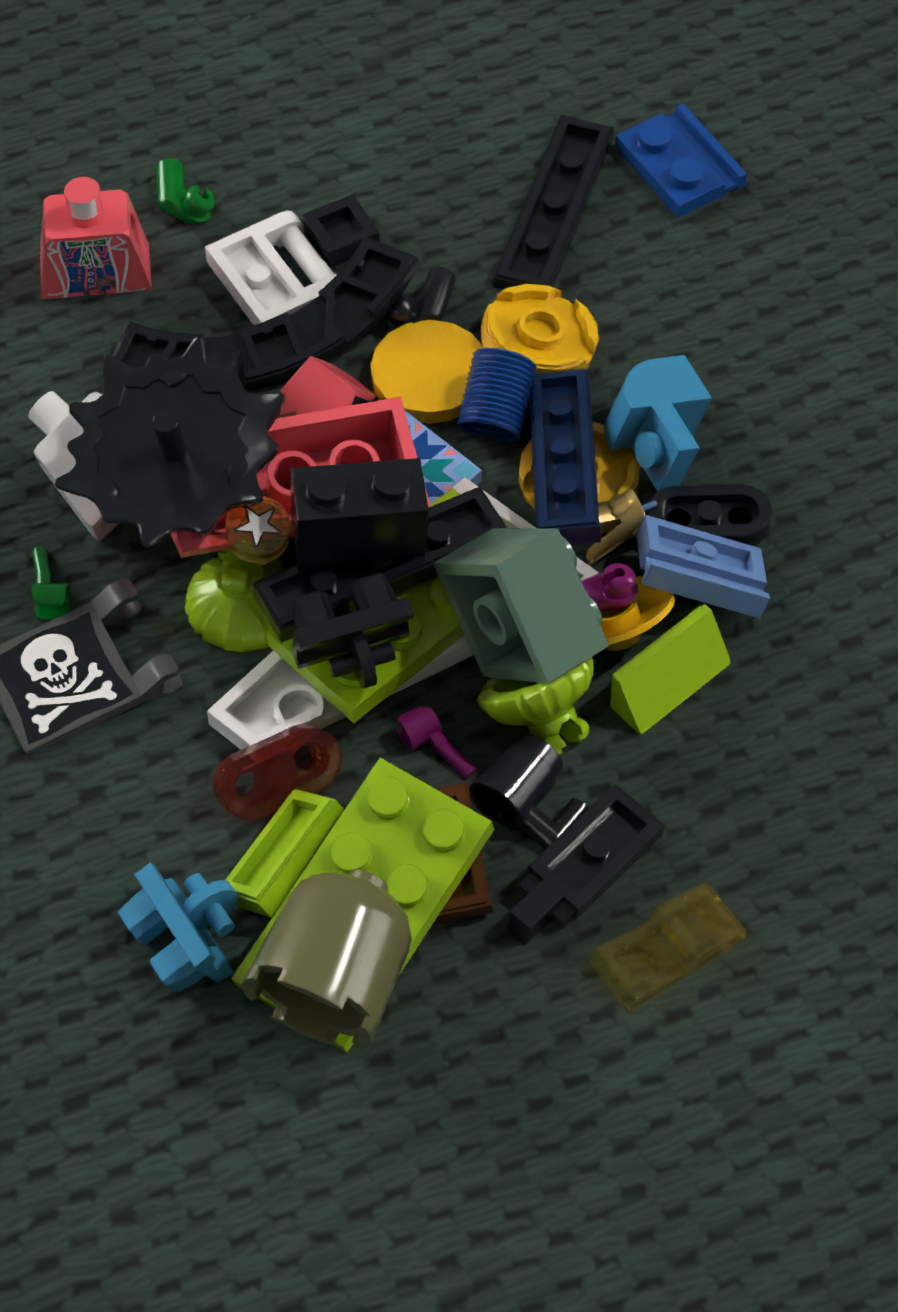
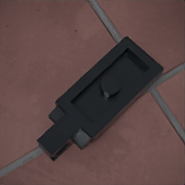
M613 785L528 866L526 877L521 881L517 889L525 897L510 911L511 919L506 925V929L526 946L551 920L562 929L572 919L576 921L662 836L665 825L618 785Z

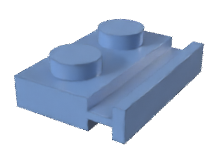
M645 515L636 534L640 569L645 570L641 579L642 585L761 618L770 600L769 593L763 591L767 584L761 548Z

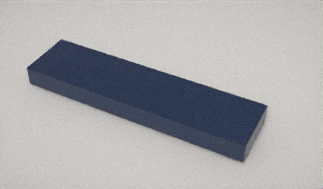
M588 369L535 374L532 381L533 386H531L532 391L530 392L536 528L559 529L561 536L570 545L601 542L589 371Z

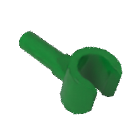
M39 546L32 551L36 574L35 582L31 588L32 597L36 602L35 615L38 620H53L69 612L71 600L70 586L68 583H53L48 551L45 547Z

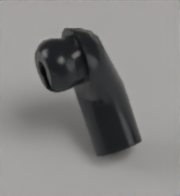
M443 267L431 268L428 271L421 295L411 299L408 295L401 294L384 316L388 320L389 328L395 330L407 323L413 322L414 324L424 320L441 321L444 318L456 281L454 273Z

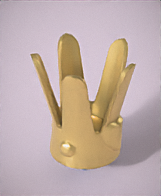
M631 488L621 494H617L608 501L599 502L601 534H607L601 538V542L594 543L587 549L586 558L591 560L587 565H593L625 540L637 537L636 534L645 517L644 511L656 507L657 502L652 501L642 506Z

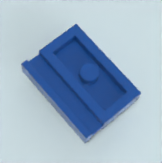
M684 104L676 106V113L667 117L661 113L616 135L615 147L677 218L725 196V193L735 188L739 189L746 186L747 173Z

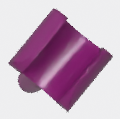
M418 706L398 716L397 721L399 725L396 727V732L410 752L429 743L434 752L438 753L464 779L467 780L478 770L443 734L440 721L433 709L428 706Z

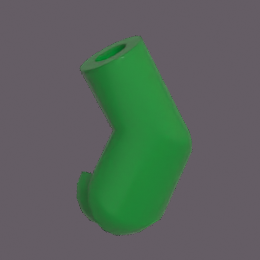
M172 158L159 161L156 165L157 203L159 208L188 225L202 224L207 221L215 205V199L211 191L206 188L203 194L199 195V185L191 186L187 190L184 184L183 164L177 159Z

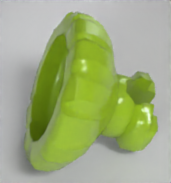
M248 545L221 550L218 552L219 557L212 558L204 563L200 570L193 575L185 596V612L188 615L189 623L196 634H202L203 641L218 646L225 651L243 653L245 651L266 649L269 647L266 631L272 626L253 596L252 583L288 567L285 566L282 560L264 554L263 548L260 545L258 547Z
M592 657L550 683L492 678L483 686L477 698V703L487 716L495 719L497 722L505 725L528 726L530 734L545 740L561 755L563 753L561 748L566 747V743L559 734L571 743L580 742L588 736L589 725L584 719L577 717L573 706L589 688L594 671Z

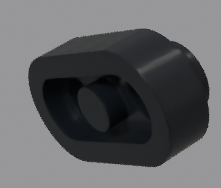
M749 485L672 486L660 490L650 500V502L656 501L657 506L648 510V516L666 521L680 519L688 524L686 527L751 546H755L763 541L769 531L772 513L770 501L763 492ZM739 517L747 520L749 523L733 525L729 520Z

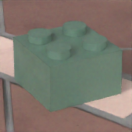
M493 528L433 563L483 677L550 683L609 646L601 629L602 616L594 600L586 594L576 571L577 558L570 543L561 536L559 529Z

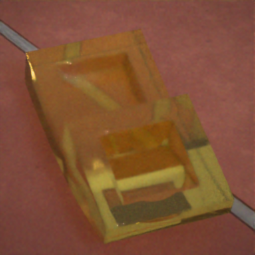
M706 882L656 906L648 923L596 947L589 963L629 1014L722 957L744 940L747 931Z

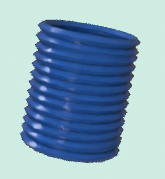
M500 348L478 349L472 353V365L468 372V382L464 389L465 394L460 406L461 411L458 415L459 420L457 424L461 430L475 437L486 436L483 433H491L501 436L497 439L503 442H514L521 438L520 433L523 432V420H525L524 415L527 414L529 392L532 391L531 386H533L532 381L537 369L536 365L528 357L510 350Z

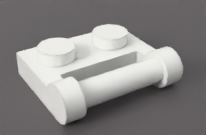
M292 211L280 212L205 246L207 263L253 325L266 322L286 312L288 315H291L316 299L319 296L318 292L337 275L333 273L304 235V224ZM273 246H278L279 248L284 246L313 284L303 287Z

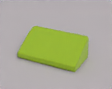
M706 604L697 607L612 674L610 708L636 732L640 734L645 733L730 665V657L712 610Z

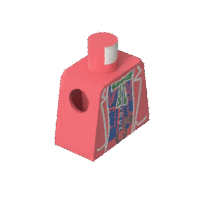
M78 177L66 184L64 194L49 195L43 200L40 245L42 299L152 290L149 244L127 192L120 189L100 191L99 184L94 179Z

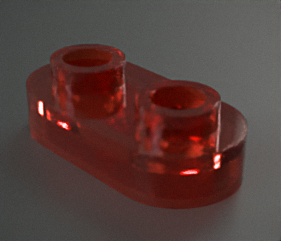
M311 724L294 725L225 758L218 766L214 775L213 790L215 797L225 810L238 818L245 820L262 818L277 811L294 789L315 793L330 785L338 775L341 767V750L336 739L325 730ZM309 745L312 754L308 764L297 767L294 762L296 751L301 746ZM251 772L254 777L251 790L244 794L237 793L236 781L238 777L243 773Z

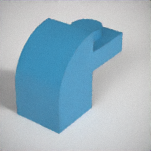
M685 355L650 359L634 366L628 373L604 425L605 439L610 451L631 448L638 464L645 470L657 492L667 487L681 485L700 449L693 438V434L712 400V397Z

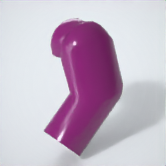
M624 564L609 565L602 573L581 581L586 594L594 600L600 611L624 609L633 602L638 593L636 575L632 568Z

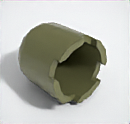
M355 869L351 870L349 874L338 872L313 874L302 880L287 898L242 982L244 994L251 1001L257 1000L260 994H262L277 1005L271 1018L301 1035L328 1045H334L340 1033L353 1036L352 1042L356 1048H365L371 1043L409 952L412 937L408 917L395 899L386 893L388 890L387 884L369 872Z

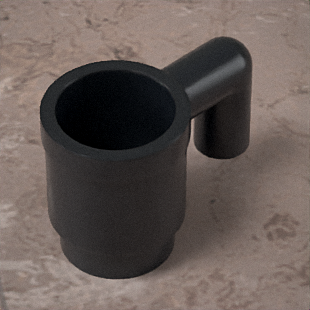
M524 734L515 744L507 745L487 770L479 775L469 788L471 799L481 812L511 831L523 830L545 849L589 809L581 800L572 798L552 821L536 808L555 786V777L562 770L563 762L557 751L549 743L532 734ZM506 800L512 808L504 815L497 817L500 808Z

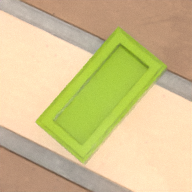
M297 789L290 793L225 879V881L230 882L238 895L236 907L270 918L274 915L343 813L344 808L336 799Z

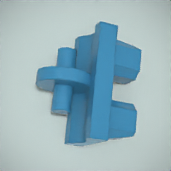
M151 862L134 874L143 889L136 893L118 911V914L135 938L145 945L167 928L171 930L176 940L150 959L155 972L168 988L178 993L197 983L206 975L218 983L235 973L228 959L206 928L211 926L218 937H223L234 929L235 925L228 916V913L236 905L238 895L230 882L219 880L207 884L200 873H195L184 882V886L190 893V896L187 898L177 882L172 878L163 879L156 866Z

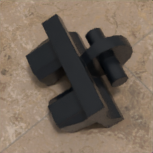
M383 573L359 579L351 584L350 595L356 612L335 618L326 592L317 591L299 596L293 600L292 611L295 630L292 654L298 669L328 660L329 670L333 678L354 672L363 689L377 685L375 666L396 660L391 642L409 637L408 620L413 619L414 616L408 597L397 599L395 592Z

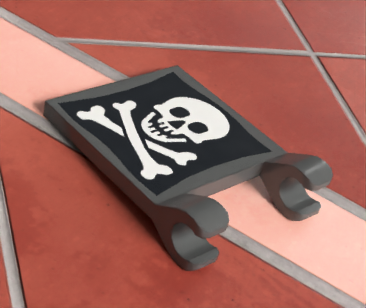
M122 578L111 583L91 602L0 645V704L26 755L88 730L143 702L158 700L184 687L174 658L170 654L165 653L149 660L131 677L104 627L116 625L142 613V605L138 600L137 591L128 579Z

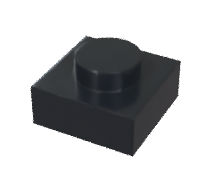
M353 194L302 215L305 234L329 268L350 260L364 236L380 242V232Z

